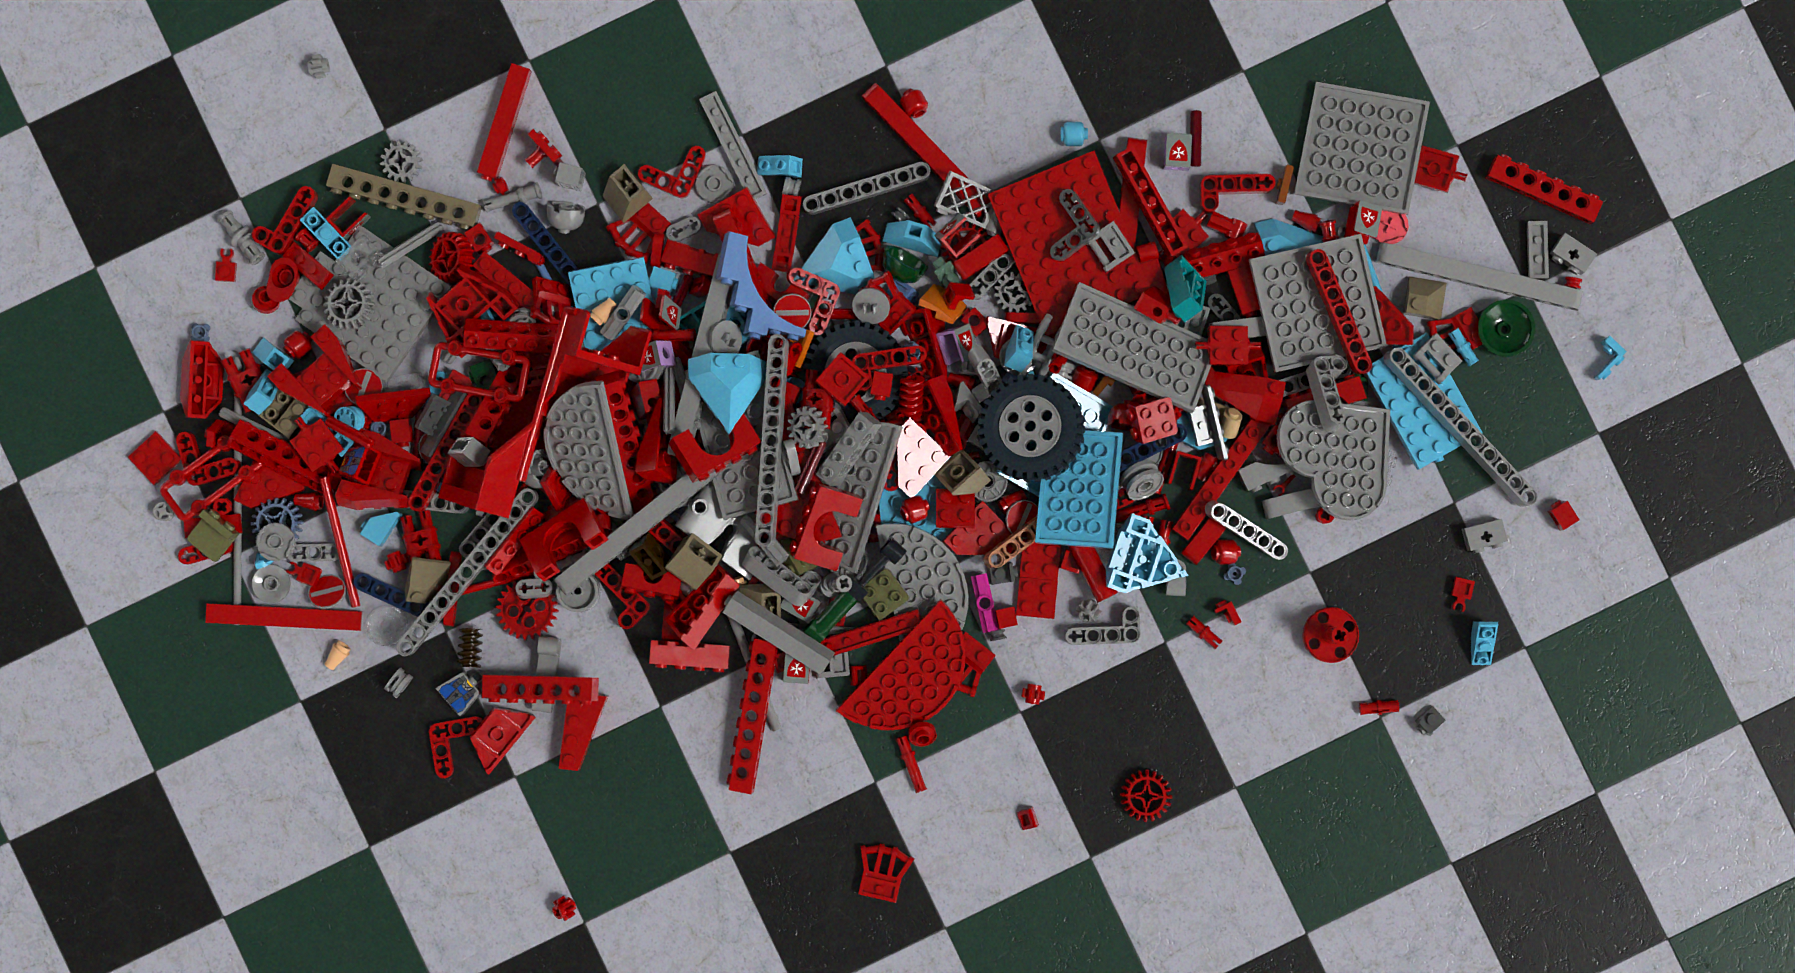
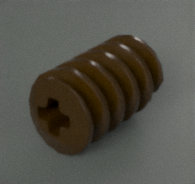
M459 629V632L464 633L463 636L458 637L459 640L464 641V643L458 644V647L463 649V651L457 652L458 655L463 657L457 660L458 663L462 664L460 667L481 668V665L476 663V661L482 659V657L476 655L482 652V649L477 648V646L483 644L482 641L477 640V638L483 637V634L478 632L481 629Z

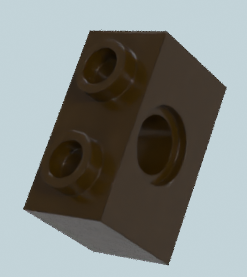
M649 532L645 533L631 545L629 553L651 580L667 573L668 570L664 567L670 560V557Z

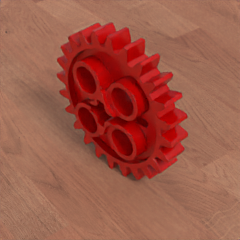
M513 581L514 587L511 588L507 585L508 592L501 591L504 598L497 599L501 602V605L496 606V608L501 610V612L497 613L496 616L502 617L499 624H506L503 630L510 629V636L516 632L517 639L523 635V639L527 641L528 635H530L531 639L535 640V634L540 637L542 636L541 631L549 632L547 626L554 627L551 620L558 619L553 613L559 612L558 609L554 608L559 603L552 601L556 597L555 594L544 598H537L532 604L533 598L522 601L516 594L515 588L517 583ZM541 584L540 588H535L542 589V592H546L545 584ZM522 585V588L519 590L524 592L533 588H526V585ZM538 602H545V609L543 611L536 610ZM530 605L531 612L525 613L524 606L528 607ZM513 607L519 609V613L515 617H511L509 614L510 609ZM524 614V616H523L521 622L518 624V623H517L518 619H520V618L522 617V615ZM530 617L534 618V625L526 627L525 621Z

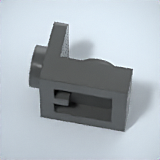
M1012 562L1006 563L999 568H989L992 585L1014 582L1015 577H1018L1017 566H1013Z
M1431 706L1415 720L1418 724L1416 728L1423 735L1427 734L1428 736H1431L1433 731L1446 721L1434 706Z

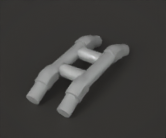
M1046 314L1039 324L1033 340V359L1042 362L1038 376L1043 375L1045 377L1054 354L1052 348L1060 330L1059 328L1054 338L1044 335L1053 318L1050 314ZM1040 341L1051 345L1046 356L1036 352ZM1032 360L1022 371V373L1019 372L1018 376L1023 375V377H1026L1027 371L1031 365Z

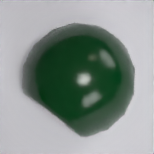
M888 245L884 250V267L886 271H890L893 279L898 282L916 283L929 268L920 258L900 247Z

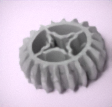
M348 278L346 283L344 280H340V286L334 283L333 287L335 289L329 288L328 292L330 295L324 296L328 300V302L323 303V306L327 307L324 310V314L328 315L327 320L332 321L333 326H338L341 330L346 328V330L351 331L352 326L357 330L359 328L358 324L365 326L364 320L369 321L371 319L368 314L374 313L370 309V307L376 306L374 302H371L374 296L370 294L371 289L366 288V284L360 283L356 279L352 282ZM353 290L360 293L362 301L355 300ZM349 301L352 302V303H354V304H351V306H349V308H347L346 306H344V305H347V303H349ZM336 308L343 309L345 319L339 317ZM360 309L359 313L354 316L355 312Z

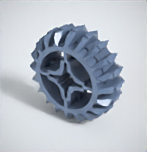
M275 498L273 503L268 499V505L261 503L263 509L255 508L259 514L252 515L253 518L257 519L256 522H251V525L257 526V528L252 530L253 533H257L263 528L264 518L269 524L275 523L272 520L275 519L279 520L280 524L289 527L286 524L287 514L289 513L292 520L291 530L295 538L299 539L300 536L296 534V531H303L302 528H298V524L302 525L304 521H298V518H301L303 515L302 513L296 514L299 507L292 508L294 502L290 501L287 504V499L283 498L280 503V499ZM276 507L283 508L282 512H279L276 516L267 513Z

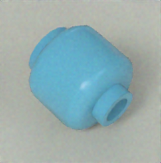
M1065 122L1064 127L1060 129L1061 142H1064L1065 146H1082L1084 140H1088V128H1084L1082 122Z

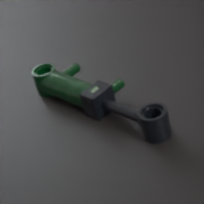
M893 537L890 538L880 549L883 555L882 558L860 580L853 576L851 578V589L847 592H840L817 617L809 622L803 632L821 643L847 612L868 594V588L865 585L888 561L896 564L905 555L907 550Z

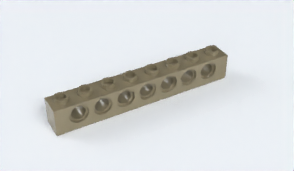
M335 164L331 166L326 184L331 189L330 192L342 195V192H345L353 199L360 200V197L368 199L367 202L378 205L381 202L386 204V208L397 210V207L404 209L405 213L415 215L417 212L423 214L422 217L425 219L434 220V218L441 219V223L451 226L452 223L460 224L459 228L469 230L478 224L482 206L476 203ZM352 178V186L346 188L344 185L345 181ZM370 183L371 190L364 193L363 186ZM386 188L389 189V196L386 198H382V190ZM402 194H408V200L405 203H400L399 201ZM420 199H426L427 201L424 208L418 207ZM439 204L445 205V210L442 213L436 212V207ZM457 209H463L464 214L461 218H455L454 216Z

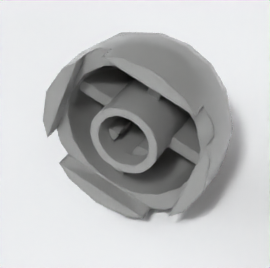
M553 201L552 205L547 203V219L549 224L558 229L560 233H570V230L577 229L584 221L585 207L579 204L578 207L572 206L573 202Z
M534 450L526 482L523 481L529 487L543 488L540 481L551 465L546 450Z

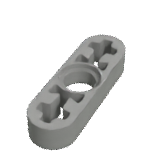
M295 544L297 551H304V547H306L305 555H297L296 558H294V555L287 557L293 562L339 560L338 554L335 555V558L331 554H325L326 558L323 559V547H326L325 551H331L333 547L337 550L336 544ZM313 547H317L320 551V555L317 558H312L309 554L310 549Z

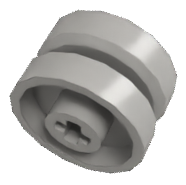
M594 575L579 586L581 594H575L576 588L570 594L565 595L557 585L556 594L560 604L572 612H584L593 608L599 601L601 594L599 581Z

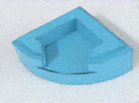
M259 552L256 553V569L266 567L274 562L267 560Z

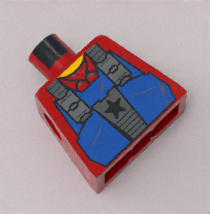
M362 445L348 449L344 459L339 462V475L352 482L369 486L381 452L373 447L368 449Z

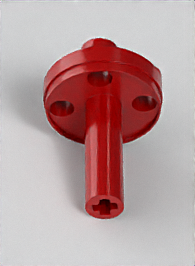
M1326 607L1318 609L1308 617L1304 624L1302 632L1304 647L1319 661L1327 663L1343 661L1355 651L1358 645V625L1348 612L1340 608ZM1321 612H1324L1327 616V620L1324 623H1320L1317 618ZM1346 621H1350L1353 625L1350 632L1343 627ZM1312 638H1316L1318 641V646L1315 649L1309 646V641ZM1337 647H1342L1344 650V654L1340 658L1335 655Z

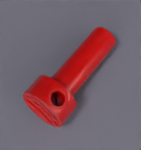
M1069 546L1097 603L1118 593L1117 590L1106 587V568L1095 547Z

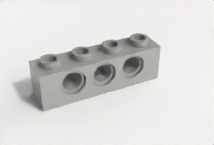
M859 412L816 475L829 486H839L882 426V423L868 412Z

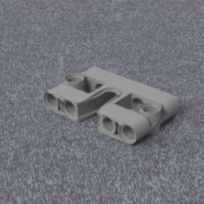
M712 480L690 501L689 507L675 526L687 535L694 533L709 545L720 536L726 526L731 524L733 532L722 549L721 555L723 556L720 560L747 580L752 578L753 574L743 567V560L751 547L758 546L753 537L740 523L745 515L723 520ZM697 502L703 504V509L700 512L695 511V504Z

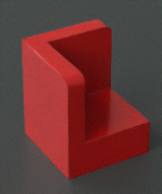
M950 282L942 297L947 308L955 310L959 301L964 299L974 300L975 295L970 284Z
M1065 550L1060 569L1079 574L1080 568L1072 552Z
M1015 606L995 610L999 629L1018 625Z

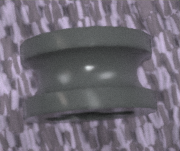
M898 206L896 211L891 213L897 221H905L910 218Z
M1005 629L988 632L991 635L990 641L1007 638L1004 635Z

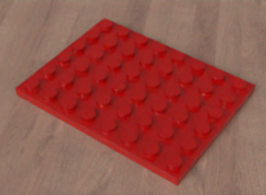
M1095 151L987 194L1039 323H1041L1046 314H1050L1053 317L1044 335L1054 334L1061 327L1079 282L1125 303L1139 299L1144 291L1150 289ZM1065 189L1075 191L1099 224L1100 230L1114 221L1135 253L1108 272L1104 271L1103 264L1090 245L1087 244L1064 261L1053 259L1050 254L1051 247L1077 227L1059 200L1060 193ZM1067 194V199L1065 201L1070 202L1072 206L1076 205L1071 200V197L1073 195ZM1079 208L1075 211V217L1077 219H1080L1084 216V210L1082 208ZM1087 221L1082 222L1088 227L1086 232H1094L1093 227L1095 226L1089 225ZM1074 235L1070 239L1072 246H1076L1080 242L1078 235ZM1100 237L1096 239V242L1110 263L1114 261L1115 258ZM1064 242V245H1066V247L1063 249L1057 248L1056 255L1062 256V251L1067 248L1070 251L1071 248L1067 246L1066 242Z

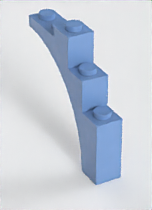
M730 231L725 233L716 279L721 280V283L725 285H732L734 283L730 306L735 307V311L746 313L748 310L743 333L749 334V338L760 340V337L767 336L768 331L769 335L781 334L793 341L804 338L807 329L792 325L779 317L767 306L757 292L748 268V236Z

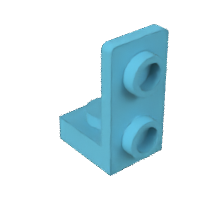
M791 155L759 156L757 174L786 175L801 178L803 159Z
M1611 336L1606 337L1601 344L1604 346L1603 350L1609 355L1613 354L1614 357L1594 377L1596 381L1601 378L1603 380L1606 379L1612 372L1610 369L1614 365L1618 366L1625 359L1623 355L1627 351Z

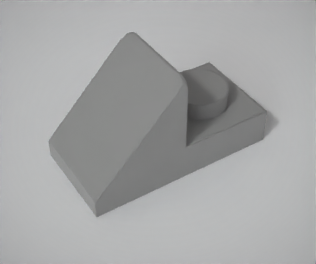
M964 381L961 382L954 392L955 411L963 409L966 417L974 424L978 422V418H981L980 410L982 407Z

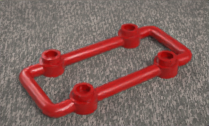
M453 340L450 343L439 342L433 350L428 382L432 387L440 388L446 394L462 392L494 398L496 402L506 404L509 401L519 402L525 396L530 361L527 357L517 355L513 350H505L502 353L480 348L463 347V343L457 340ZM441 350H447L454 356H461L464 353L497 359L508 366H513L516 363L523 364L517 394H511L505 388H498L494 391L461 385L450 378H445L442 381L436 380Z
M222 435L217 439L214 448L208 450L184 469L173 470L169 475V479L161 485L160 493L177 518L187 521L195 515L198 516L202 510L208 509L210 504L240 482L251 481L255 477V471L260 469L263 464L256 461L251 466H241L237 476L204 500L198 499L193 501L191 509L183 513L168 492V489L173 485H183L187 475L220 451H230L232 448L226 446L230 435Z

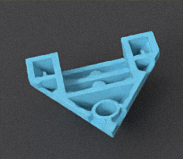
M851 217L831 225L828 232L802 267L805 271L837 284L841 292L854 295L862 287H865L871 278L874 279L871 265ZM797 274L793 281L798 279L804 281L805 278H801ZM811 278L809 280V285L818 286L816 279Z
M1276 219L1254 223L1256 232L1259 233L1262 240L1265 256L1323 243L1321 240L1323 236Z
M708 353L688 359V379L692 385H695L702 399L717 420L719 419L725 427L724 429L728 435L766 381V361L751 354Z
M1131 513L1117 533L1106 566V587L1127 593L1189 575L1182 569L1175 555L1161 535L1154 529L1151 521Z

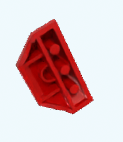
M190 340L182 359L180 400L186 418L206 419L222 402L224 366L221 363L222 359L212 348L210 342Z

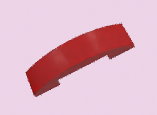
M782 195L772 270L788 272L792 267L802 200L800 196Z

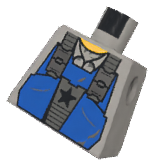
M478 670L470 677L466 672H462L436 689L459 716H463L482 693L477 685L482 682L483 675Z

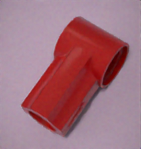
M1213 211L1206 227L1224 234L1229 239L1243 236L1248 225L1241 220L1230 219Z
M961 414L958 420L962 448L964 449L975 423L973 424L966 415Z

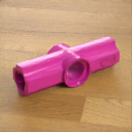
M987 573L971 576L982 632L999 630ZM984 597L990 600V606L986 609L981 608L979 605L980 600Z

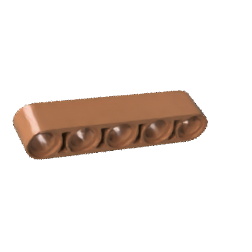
M1038 515L988 551L983 558L985 566L988 568L1002 567L1034 543ZM1023 532L1027 534L1026 542H1023L1021 540V534ZM1008 543L1012 545L1011 553H1008L1006 551V545ZM993 554L997 556L998 560L995 565L991 562Z

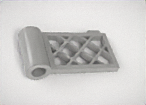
M949 171L934 204L937 207L936 211L946 216L948 212L956 216L960 213L957 206L966 202L969 212L962 214L967 218L966 221L987 229L986 232L990 236L994 237L997 234L1001 236L1002 234L991 203L984 204L982 195L994 192V190ZM954 176L959 179L961 186L952 190L950 182ZM972 185L975 186L977 194L968 197L965 188ZM962 190L965 199L956 202L953 193ZM950 195L953 204L946 207L940 205L943 198ZM979 197L981 207L972 210L970 200ZM983 209L985 216L982 223L976 221L974 213Z

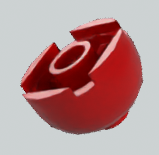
M1124 400V403L1114 405L1109 412L1107 425L1112 424V428L1130 431L1132 426L1131 421L1127 417L1126 410H1128L1127 403L1134 401Z

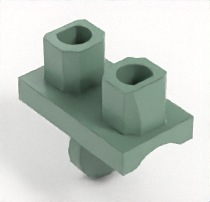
M939 257L932 263L935 267L934 273L942 287L947 288L950 282L959 283V277L950 261L946 263L942 257Z

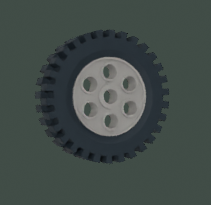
M847 321L844 324H836L833 328H828L824 331L825 333L819 335L816 338V342L811 345L810 351L806 356V362L804 363V380L806 381V370H817L819 377L840 352L846 356V352L850 349L855 350L857 354L901 348V346H899L897 340L888 331H884L878 325L874 326L869 322L862 323L860 321ZM896 353L893 359L895 362L901 363L905 357L902 353ZM883 356L875 357L876 365L881 366L885 363ZM859 358L856 360L855 365L859 368H864L866 363L863 358ZM907 366L876 370L893 374L890 398H886L885 401L874 399V396L870 394L871 388L861 397L865 404L873 409L872 412L879 421L891 413L899 404V400L902 399L899 397V393L903 392L900 390V386L904 384L900 383V379L908 376ZM869 380L862 387H867ZM834 399V403L840 405L849 424H851L858 414L856 409L851 405L850 401L843 407ZM836 414L831 417V420L837 419Z
M1028 374V377L1019 375L1016 380L1008 379V383L1005 385L1003 383L999 384V389L996 392L993 390L990 393V399L986 398L984 401L985 407L980 410L981 418H978L980 426L978 435L980 436V444L984 449L983 451L998 470H1001L1007 476H1012L1016 480L1041 482V479L1049 480L1053 475L1057 477L1061 474V470L1065 469L1066 471L1069 468L1070 462L1074 463L1077 459L1075 456L1077 453L1080 454L1081 443H1084L1085 439L1083 437L1085 421L1076 399L1060 382L1057 383L1050 377L1046 379L1043 375L1035 377L1034 374ZM1030 403L1035 405L1034 411H1025L1026 405ZM1046 412L1052 413V418L1049 421L1042 420V416ZM1012 414L1019 416L1018 421L1015 423L1009 422V417ZM1029 423L1036 424V428L1032 432L1026 431V426ZM1047 431L1053 432V437L1050 440L1043 439V435ZM1013 433L1019 434L1017 442L1010 441V436ZM1030 442L1037 444L1036 449L1033 451L1027 450V445Z

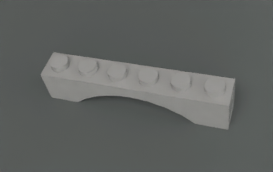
M1258 462L1239 469L1237 472L1245 491L1251 490L1252 493L1263 489L1261 485L1268 482L1271 485L1280 481L1279 476L1286 474L1288 477L1296 473L1287 464L1269 465Z

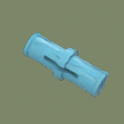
M1459 328L1448 334L1457 347L1456 351L1460 352L1468 367L1479 361L1470 347V342L1466 341Z

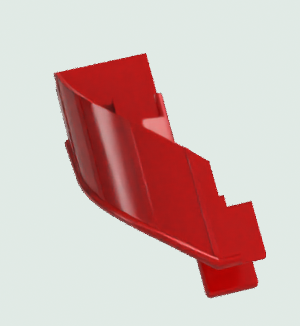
M565 306L541 389L528 391L521 401L511 402L513 406L510 413L504 415L502 428L500 431L496 430L494 434L496 437L492 446L488 445L487 447L490 453L488 454L487 462L483 466L465 467L452 456L449 457L438 498L474 510L509 518L519 481L526 482L534 450H546L544 428L546 427L547 415L556 400L570 388L585 382L596 381L595 377L618 371L619 378L624 377L625 382H628L630 373L640 375L652 331L630 326L600 351L584 348L582 343L588 326L590 312L584 309ZM481 426L483 429H489L488 426Z

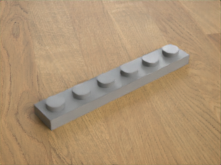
M715 91L700 98L699 101L743 189L748 186L755 200L766 195L767 192L717 92Z

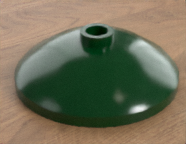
M1509 299L1499 300L1490 304L1482 312L1478 321V335L1483 346L1491 353L1501 357H1512L1521 354L1531 345L1535 336V321L1531 312L1523 304ZM1501 326H1504L1506 328L1505 333L1501 332Z

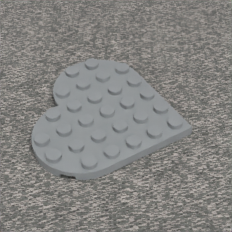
M1314 400L1297 404L1285 413L1277 430V445L1284 462L1296 473L1311 478L1312 490L1317 502L1331 516L1351 521L1370 515L1380 506L1386 493L1390 409L1342 404L1346 419L1335 432L1331 433L1323 429Z

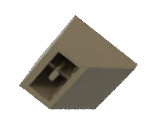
M625 164L609 176L603 193L604 199L623 223L653 199Z
M278 389L273 402L258 416L288 439H293L301 430L294 421L306 411L308 406L285 395Z
M691 533L682 539L664 568L693 590H696L713 572L723 555L694 533Z
M765 583L739 586L740 593L781 618V595Z

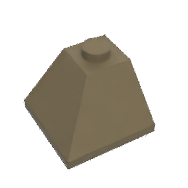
M1409 276L1403 314L1441 320L1447 283Z
M964 450L957 452L934 474L953 495L977 493L991 481L982 468Z
M412 557L405 583L406 601L425 604L432 600L445 585L451 562Z

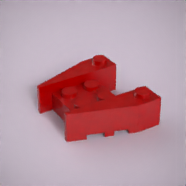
M462 264L456 270L463 277L439 299L431 291L426 297L446 337L447 343L453 340L464 343L466 318L477 319L491 307L504 321L520 305L507 289Z
M324 324L311 336L314 342L324 351L316 361L297 378L282 363L267 377L285 395L328 417L331 415L325 410L327 406L352 384L359 390L362 389V386L355 374L343 342Z
M360 429V432L373 438L375 443L372 447L381 452V456L369 486L341 479L335 495L338 506L354 510H363V508L381 509V507L409 508L408 497L402 494L411 469L422 471L420 459L381 434ZM355 442L354 447L361 446V444Z

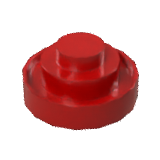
M267 286L259 287L252 295L254 309L263 314L275 312L279 308L280 302L272 301L268 297L266 292Z
M918 722L912 725L908 731L909 741L915 746H928L937 737L934 725L929 722Z

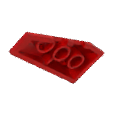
M916 306V310L901 324V329L904 335H908L911 341L926 349L927 358L921 366L923 369H926L925 373L930 376L929 380L944 375L946 381H948L947 365L945 364L936 336L937 333L945 330V321L935 318L936 311Z
M1209 371L1205 384L1210 385L1214 389L1215 397L1235 406V409L1245 412L1255 421L1275 425L1286 382L1266 377Z
M944 375L924 382L921 418L925 422L923 425L934 433L936 442L949 457L963 450L952 391Z
M658 398L637 453L635 473L645 480L674 484L677 476V459H673V455L668 454L671 434H665L663 431V398Z

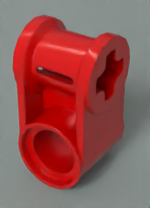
M780 339L779 342L777 343L776 349H779V348L782 347V345H783V340H782V339ZM787 339L789 342L787 377L793 372L794 366L802 353V345L798 342H790L789 339ZM780 358L773 361L774 368H778L782 364Z

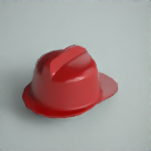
M287 257L279 258L271 266L266 292L272 301L283 302L289 299L299 283L298 267L292 259Z

